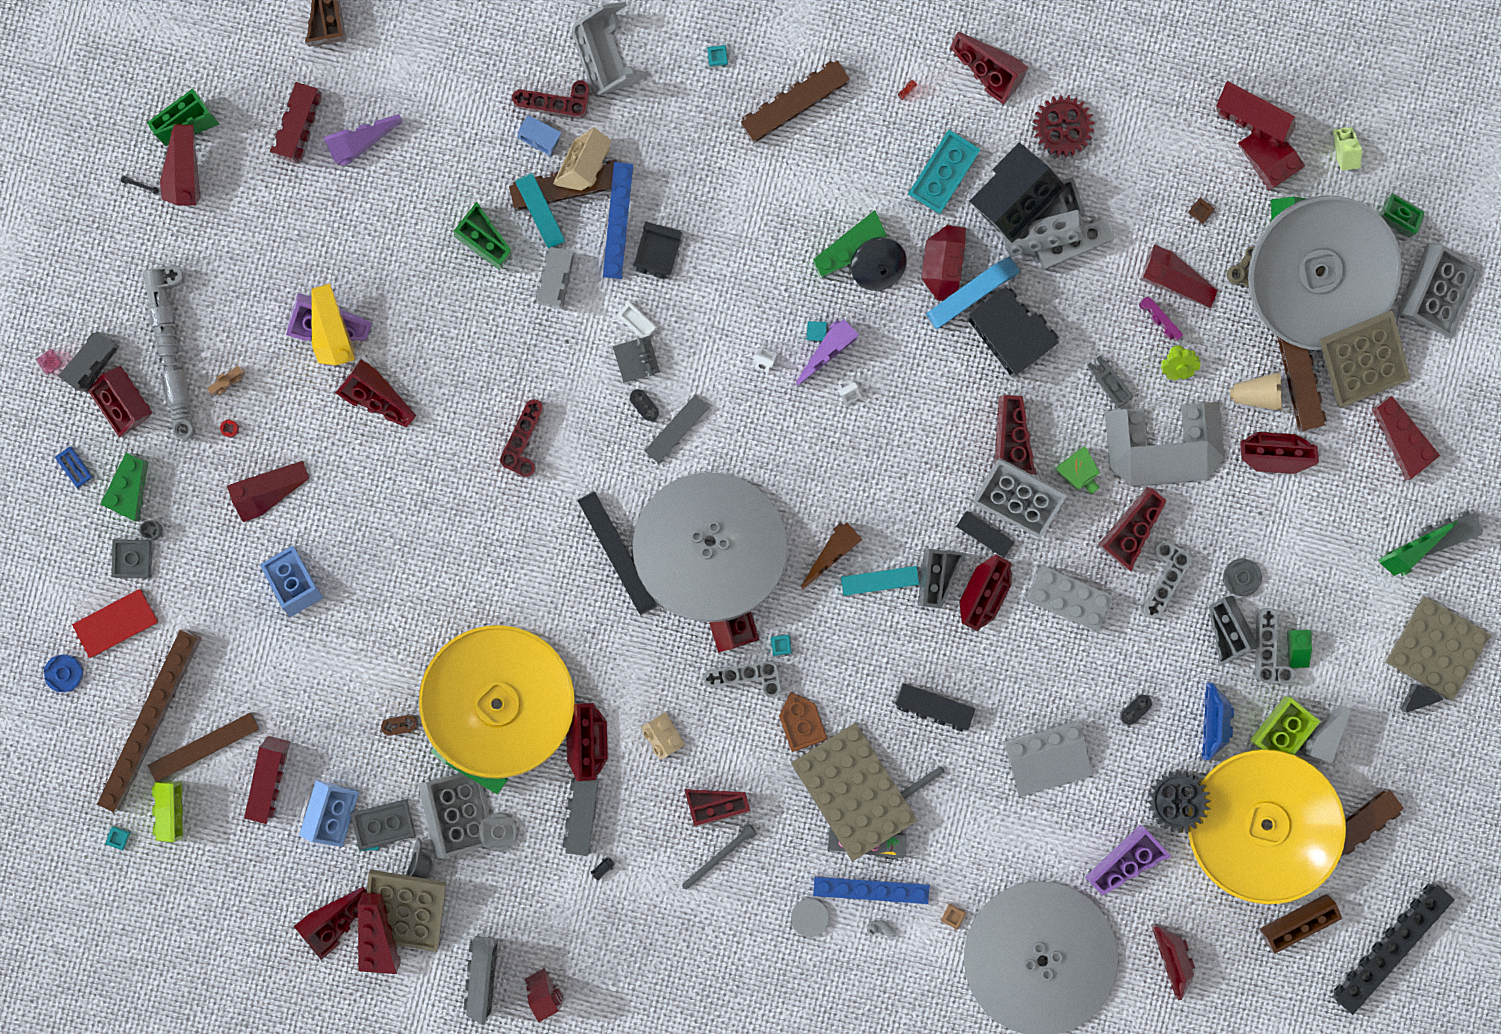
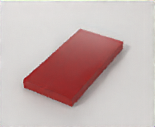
M138 589L73 623L72 626L88 657L92 658L159 623L142 589Z

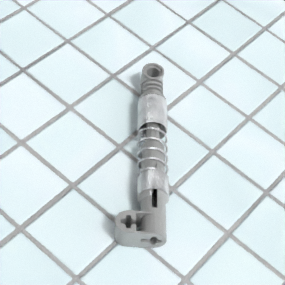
M165 266L143 271L149 301L147 309L150 325L154 327L155 335L153 337H156L157 342L154 346L158 347L159 352L156 356L163 357L164 363L158 366H165L166 372L160 375L166 406L170 411H173L170 413L174 416L171 417L174 420L172 422L173 433L181 440H188L194 435L192 419H189L191 414H188L190 409H187L189 408L190 396L185 370L182 369L184 365L176 362L182 355L178 354L180 346L176 343L178 336L174 333L176 326L173 325L175 323L172 312L173 308L171 303L168 302L166 292L168 288L180 286L184 281V274L176 266ZM163 272H166L168 277L172 276V272L178 275L174 281L171 278H167L168 284L164 283ZM156 294H158L160 306H158ZM182 425L188 426V433L185 435H180L179 428Z

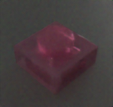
M49 349L35 359L48 376L64 365L53 349Z

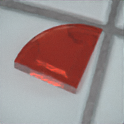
M910 80L905 85L906 87L898 93V97L901 100L916 89L917 83L914 80Z

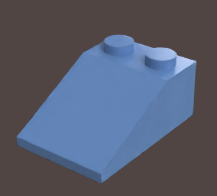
M293 545L260 564L282 609L290 618L323 599L317 584Z

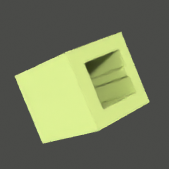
M1344 127L1333 130L1336 159L1341 170L1361 168L1362 148L1353 128Z

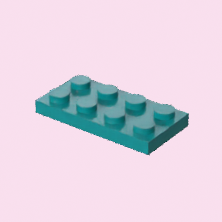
M948 129L907 195L940 215L981 149Z

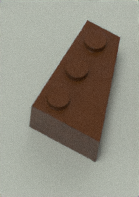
M312 0L307 37L305 39L308 47L346 41L340 0Z

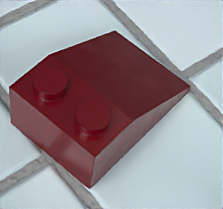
M1250 134L1237 143L1269 191L1305 167L1297 152L1288 142L1284 148L1281 146L1276 147L1270 144L1268 139L1263 136L1259 138Z

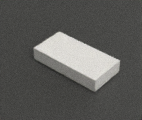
M630 302L616 315L640 338L650 336L657 329Z

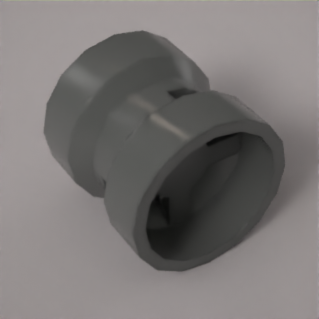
M154 520L143 522L139 529L141 536L145 539H158L163 533L161 523Z

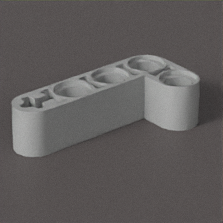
M1159 542L1154 548L1155 555L1167 562V565L1142 608L1143 614L1152 619L1158 618L1162 614L1191 563V557L1187 552L1169 542ZM1162 545H1166L1169 549L1168 554L1165 556L1160 553ZM1180 554L1185 557L1183 565H1179L1176 560ZM1170 571H1173L1176 575L1173 582L1167 579V574ZM1160 588L1166 590V596L1162 599L1157 595ZM1153 598H1154L1156 601L1162 602L1161 605H1160V604H1157L1155 601H1152ZM1155 605L1156 613L1150 614L1149 606L1153 607Z
M1262 608L1257 612L1256 641L1259 647L1255 649V677L1258 681L1264 683H1291L1295 679L1294 670L1291 667L1276 665L1277 613L1271 608ZM1269 614L1271 618L1265 619L1263 615ZM1263 625H1271V628H1270V627H1262V626H1263ZM1266 630H1268L1271 635L1270 639L1267 641H1265L1262 637L1263 632ZM1264 650L1270 652V657L1267 660L1262 658ZM1264 669L1269 671L1267 679H1263L1261 676ZM1286 669L1289 675L1287 679L1283 680L1280 674Z
M772 661L711 669L703 676L704 684L708 687L762 680L763 691L766 696L773 698L780 693L778 669ZM767 664H771L774 667V672L771 675H767L763 671L764 666ZM748 667H752L755 670V675L752 678H748L744 674L745 669ZM729 670H733L736 673V679L733 681H729L725 677L726 672ZM719 671H723V683H720V679H716L713 684L709 680L707 681L706 678L709 677L710 673H713V676H720ZM770 683H774L777 686V691L774 694H770L766 690L767 685Z

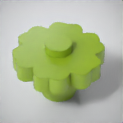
M1177 345L1169 350L1167 359L1162 360L1161 370L1163 374H1166L1167 379L1174 381L1179 378L1187 379L1194 376V371L1200 369L1201 361L1199 356H1196L1195 351H1190L1189 349H1184L1183 346Z

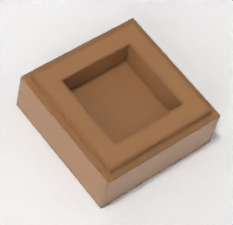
M949 903L940 921L958 930L967 913Z

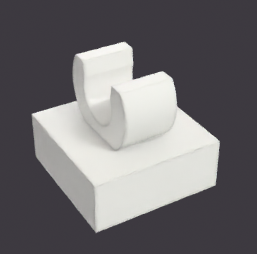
M759 347L754 359L756 362L755 368H758L759 364H763L766 366L765 372H767L770 367L772 368L777 353Z
M847 380L848 385L844 388L840 384L838 385V393L845 406L862 397L855 382L852 383L851 380Z

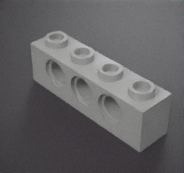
M1078 210L1035 220L1013 243L1004 237V245L1009 256L1014 257L1083 240V220Z
M1099 216L1090 220L1091 224L1084 227V239L1078 241L1077 247H1072L1069 243L1059 245L1061 253L1058 255L1054 254L1051 248L1035 251L1042 270H1046L1113 241L1115 236L1107 217L1101 219ZM1088 230H1093L1096 233L1095 239L1092 240L1087 237Z

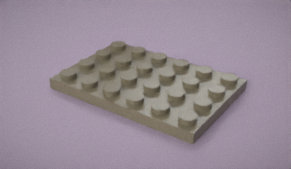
M856 722L791 762L795 772L852 862L918 821Z

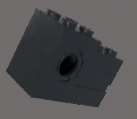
M1019 142L992 169L995 175L969 202L988 223L1013 243L1067 187L1047 164Z
M1005 286L972 311L966 319L1008 374L1014 378L1059 343L1057 340L1059 337L1053 329H1048L1045 325L1047 321L1041 314L1038 315L1035 312L1029 317V310L1023 303L1019 304L1016 300L1018 296L1012 288L1008 289Z

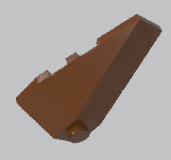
M840 522L833 528L834 533L829 538L800 586L802 589L806 588L826 569L838 561L839 558L863 540L847 522L844 525Z

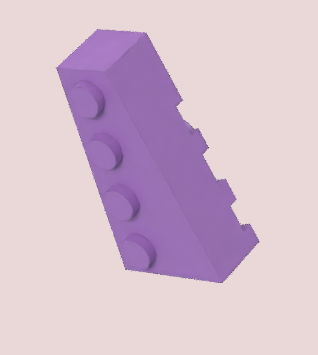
M1139 825L1091 870L1085 878L1103 896L1124 884L1130 878L1140 875L1144 870L1154 867L1163 859H1168L1171 855L1146 828Z

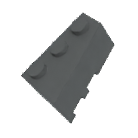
M96 331L88 337L87 343L77 352L58 377L76 390L87 392L120 346L103 333Z
M1466 510L1457 514L1458 516L1451 519L1448 517L1440 520V524L1433 527L1430 524L1420 528L1419 537L1455 520L1458 522L1427 555L1483 535V529L1475 510Z
M924 548L918 606L942 608L952 587L951 584L958 574L959 567L967 553Z
M1233 595L1225 597L1209 606L1212 629L1215 632L1216 638L1215 646L1218 649L1219 666L1227 664L1259 647Z

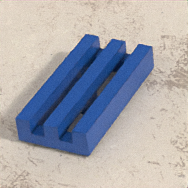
M69 446L55 456V459L76 488H80L81 485L94 478L72 446ZM69 452L73 456L75 461L78 463L80 468L83 470L86 477L83 476V474L80 472V470L75 465L73 460L70 458V456L68 455ZM63 456L66 458V460L71 465V467L76 472L81 481H77L75 476L72 474L70 469L62 460Z

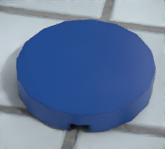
M66 654L57 655L51 658L44 667V679L52 690L64 693L69 692L80 685L83 679V668L77 658Z

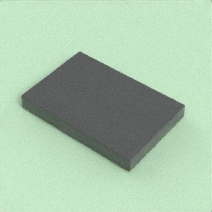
M407 799L350 813L359 850L416 837Z

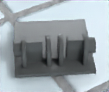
M650 336L613 346L623 383L660 373Z

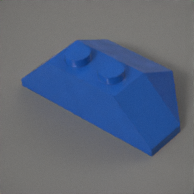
M1206 682L1203 760L1213 758L1233 737V727L1230 726L1231 719L1234 718V707H1231L1229 700L1213 683Z

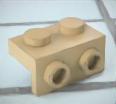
M666 712L641 726L644 737L649 740L654 754L659 759L669 756L685 745Z

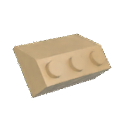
M595 127L574 139L553 184L576 190H583L588 186L591 187L597 179L595 177L597 172L603 166L602 161L610 151L609 146L612 140Z

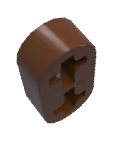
M414 715L388 718L382 722L381 730L387 736L408 733L417 728L418 720ZM407 718L414 722L411 725V729L408 726H401V723L406 722ZM388 722L392 725L398 724V727L393 728L392 732L389 729H385Z

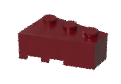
M684 789L695 828L751 813L745 792Z
M543 968L525 978V982L528 985L526 990L530 991V994L527 995L529 1007L538 1023L559 1012L564 995L560 988L556 989L546 969Z

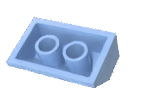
M316 780L299 836L310 842L343 847L351 821L350 813L354 811L359 792L333 783Z

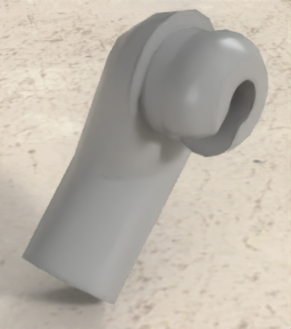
M883 920L872 921L867 926V932L871 935L883 932L890 939L896 933Z

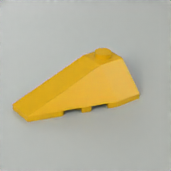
M328 283L312 288V348L317 362L340 365L355 360V350L331 284Z

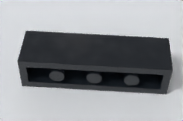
M905 683L901 684L895 701V705L898 706L897 710L909 713V710L917 712V717L927 719V716L934 718V723L945 726V723L953 725L952 729L963 732L964 729L969 730L976 710L974 707Z

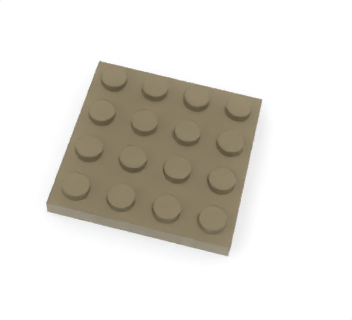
M1391 310L1319 339L1339 408L1411 379L1395 316Z
M1422 596L1385 663L1453 701L1491 634L1429 598Z
M370 869L367 893L382 894L388 914L387 919L389 925H391L392 936L396 945L438 952L447 882Z

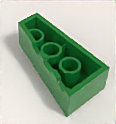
M875 210L813 259V264L820 279L850 266L853 254L864 242L876 237H887Z

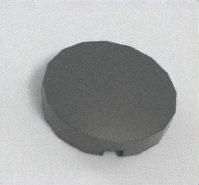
M1235 559L1226 566L1223 572L1225 587L1229 592L1237 596L1243 597L1253 594L1259 588L1262 580L1260 568L1249 559Z

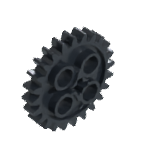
M1176 770V774L1173 771H1169V777L1162 774L1163 781L1156 779L1158 786H1151L1155 792L1148 794L1153 797V800L1148 801V803L1153 804L1149 811H1155L1152 818H1159L1157 824L1164 823L1163 829L1170 827L1171 832H1175L1176 828L1178 833H1183V829L1186 832H1190V826L1193 829H1197L1196 822L1203 824L1201 817H1208L1204 812L1205 810H1211V808L1206 806V803L1211 802V800L1206 799L1210 792H1204L1207 785H1200L1202 779L1198 778L1195 780L1196 774L1189 776L1188 771H1184L1183 774H1181L1180 770ZM1188 786L1192 789L1190 797L1185 794V789ZM1168 787L1173 789L1171 797H1168L1166 794ZM1182 799L1183 803L1178 804L1176 800ZM1169 806L1174 809V814L1171 817L1167 814ZM1188 806H1191L1193 809V814L1190 817L1186 814Z

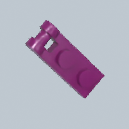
M1145 297L1139 302L1140 309L1147 310L1151 314V320L1155 325H1160L1165 330L1163 333L1170 341L1173 339L1175 342L1183 336L1181 331L1150 297Z

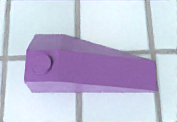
M398 114L374 122V126L363 124L356 131L352 132L346 129L328 135L324 139L335 163L345 166L352 163L353 159L360 156L403 122Z
M297 293L286 331L287 336L311 341V296ZM340 309L351 341H366L372 322Z
M844 319L841 322L836 320L829 326L831 330L828 331L797 379V386L858 339L859 334Z

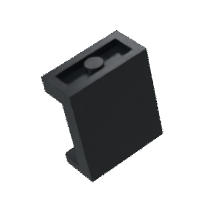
M645 221L637 255L633 262V268H636V272L641 274H647V272L654 273V277L663 280L666 277L670 278L683 233Z

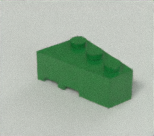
M192 88L149 120L147 124L154 135L165 146H168L174 124H194V134L219 125V122L204 100Z
M476 202L453 230L454 237L500 271L511 257V249L495 229L488 216L483 212L478 202Z
M125 453L100 505L135 522H140L148 462L131 453Z

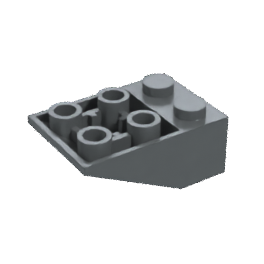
M1073 177L1062 180L1067 188L1035 220L1078 210L1081 217L1085 214Z

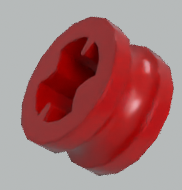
M225 420L220 425V431L226 437H234L239 431V426L233 420ZM227 424L234 426V428H232V430H234L232 433L225 432V428L227 429V427L225 426Z

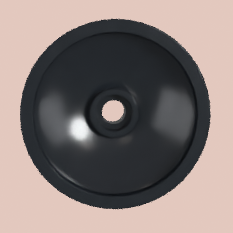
M887 237L872 238L860 245L853 254L850 264L851 274L856 283L866 290H884L893 286L903 276L907 265V257L904 249L897 241Z

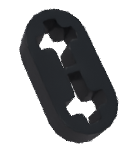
M635 389L632 391L630 401L646 421H655L659 416V410L643 390ZM634 394H643L642 400L645 404L641 405L639 401L634 402ZM646 405L650 410L655 409V416L653 418L645 416L647 414V411L644 409Z
M1143 694L1136 696L1120 712V720L1126 725L1135 724L1151 708L1152 700L1150 697ZM1139 699H1142V700L1146 699V700H1147V701H1146V705H1147V706H1146V707L1141 706V707L1137 710L1136 707L1140 704V702H1139L1138 700H1139ZM1135 710L1136 712L1132 715L1133 720L1125 721V713H1131Z

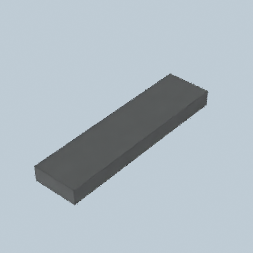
M695 394L644 451L659 464L710 407Z

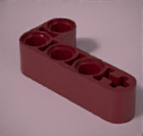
M578 80L572 85L570 97L518 89L512 94V101L515 107L520 110L582 119L587 113L590 89L583 80ZM580 86L586 88V92L582 95L576 93V89ZM521 96H523L525 100L530 101L531 97V106H529L530 104L528 101L522 100V102L519 103L517 99H520ZM537 99L545 100V104L542 107H537L535 102ZM562 102L564 107L561 110H555V103ZM580 105L583 107L581 113H574L573 107Z
M532 399L526 403L500 457L502 466L524 477H531L536 472L535 464L522 457L544 412V406L540 401ZM537 403L539 411H534L532 415L533 417H535V420L526 417V414L531 415L532 409H530V406H535ZM526 420L530 421L531 428L528 431H523L521 428L522 423ZM521 438L523 445L520 448H515L513 446L514 439ZM513 455L514 463L509 466L506 465L505 457ZM525 463H529L532 466V470L528 474H524L522 471V466Z

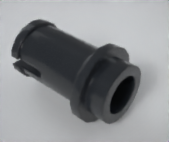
M607 856L602 858V862L590 873L599 881L609 870L614 869L615 863Z

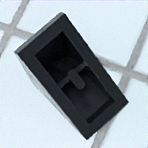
M1412 684L1401 710L1408 713L1442 701L1443 698L1419 685Z

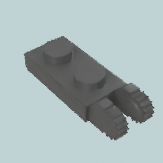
M1098 356L1096 359L1105 371L1100 374L1092 363H1089L1087 367L1118 409L1134 396L1113 368L1109 367L1102 356Z

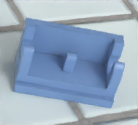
M527 115L518 130L517 139L552 156L560 141L561 132Z

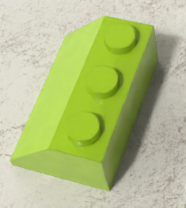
M1284 696L1249 741L1259 749L1279 750L1295 755L1321 721L1291 697Z
M182 780L155 782V786L152 787V797H155V805L152 807V815L155 817L153 836H156V841L176 842L183 838Z

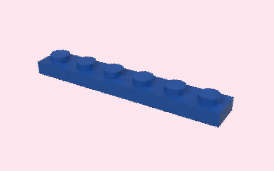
M614 162L603 277L622 279L633 164Z
M814 876L813 896L928 904L930 885Z

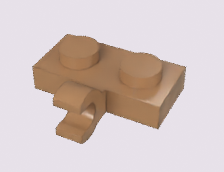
M236 366L226 375L221 373L217 376V381L207 389L211 395L216 396L218 394L220 396L228 390L227 387L232 383L234 385L239 383L246 372L242 367Z

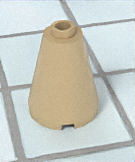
M1276 372L1234 384V388H1230V399H1234V403L1281 411V373Z

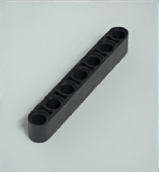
M595 491L579 498L577 501L640 616L656 608V602L643 586L632 558Z

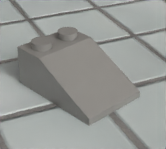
M1339 705L1313 730L1302 744V753L1332 763L1352 709Z

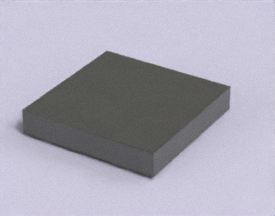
M112 539L111 577L151 578L152 540Z

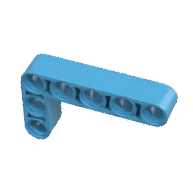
M1009 256L991 266L927 312L926 316L937 330L1021 271Z

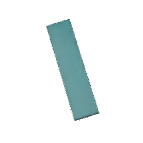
M533 172L516 179L515 183L547 248L549 249L565 242V238Z
M917 566L843 576L841 577L843 596L919 585Z

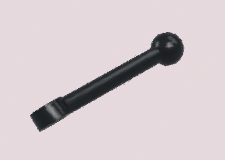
M126 176L121 177V182L124 184L129 183L151 191L153 194L159 192L157 187L152 188L129 180Z

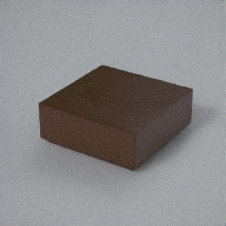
M1200 197L1187 213L1199 223L1204 224L1215 208Z

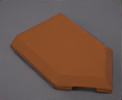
M790 692L779 718L791 752L828 740L815 703Z

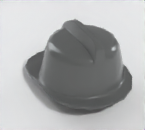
M417 838L406 875L427 879L432 870L433 863L430 855L420 849L421 839Z

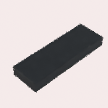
M967 510L956 525L957 528L1005 558L1014 544V541Z

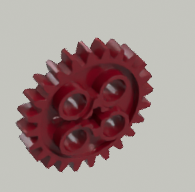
M1060 95L1058 100L1053 96L1051 103L1046 100L1044 102L1046 107L1039 106L1041 113L1036 112L1034 114L1038 119L1032 121V123L1037 125L1032 128V131L1038 132L1034 138H1040L1037 145H1045L1043 151L1049 148V155L1055 151L1057 157L1063 153L1064 157L1067 158L1068 152L1074 156L1075 149L1081 152V145L1084 147L1088 146L1085 140L1091 141L1092 137L1088 133L1094 132V129L1090 128V126L1094 125L1095 122L1089 121L1093 114L1086 113L1089 107L1082 108L1083 101L1077 104V97L1070 101V95L1067 96L1066 100H1063V96ZM1074 112L1077 116L1076 120H1070L1067 113ZM1053 113L1057 116L1058 120L1051 122L1048 119V115ZM1062 122H1064V125H1065V126H1067V125H1073V124H1075V123H1079V124H1080V126H1078V127H1077V126H1068L1065 130H1063L1062 127H1057V128H1052V129H1047V128H1046L1047 126H1052V127H1053V126H1055V127H1056V126H1060V124H1061ZM1072 130L1076 131L1078 139H1072L1069 136V132ZM1056 132L1059 135V140L1053 141L1050 138V133Z

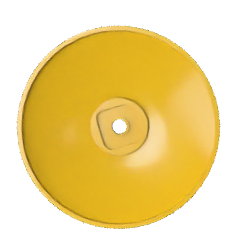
M503 625L483 626L456 636L445 644L433 657L421 682L419 712L428 740L448 763L461 771L478 777L509 778L537 768L548 760L560 747L572 722L574 689L569 671L563 660L544 640L516 627ZM494 700H500L502 707L494 709L491 703Z
M1258 749L1245 751L1219 763L1200 783V785H1207L1204 792H1210L1206 799L1211 800V802L1206 803V806L1211 808V810H1205L1204 813L1208 817H1201L1203 824L1196 822L1197 829H1193L1190 826V832H1188L1194 856L1204 873L1227 893L1239 899L1258 904L1286 903L1304 897L1317 889L1326 881L1337 866L1346 837L1343 806L1330 781L1308 761L1294 754L1279 750ZM1191 806L1189 809V817L1193 814V809ZM1265 819L1271 820L1273 827L1271 829L1263 828L1262 821Z

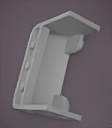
M626 2L601 5L575 22L572 27L573 37L591 91L597 96L634 85L650 75L649 71L636 73L632 66L623 67L612 32L617 30L619 25L616 12L627 6Z

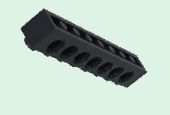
M1432 882L1423 888L1421 896L1412 900L1409 905L1410 908L1406 913L1403 912L1398 916V922L1385 931L1383 939L1374 943L1371 947L1372 951L1368 956H1363L1358 962L1359 966L1346 975L1345 982L1342 985L1339 984L1333 990L1334 994L1331 997L1350 1014H1355L1454 902L1455 899L1438 884ZM1432 899L1433 906L1427 909L1426 902ZM1419 913L1421 919L1419 922L1414 923L1413 917ZM1407 928L1408 934L1405 937H1401V930ZM1394 942L1395 949L1389 952L1388 945ZM1378 957H1382V964L1376 966L1375 960ZM1369 971L1370 977L1367 980H1363V973ZM1357 986V992L1350 995V988Z

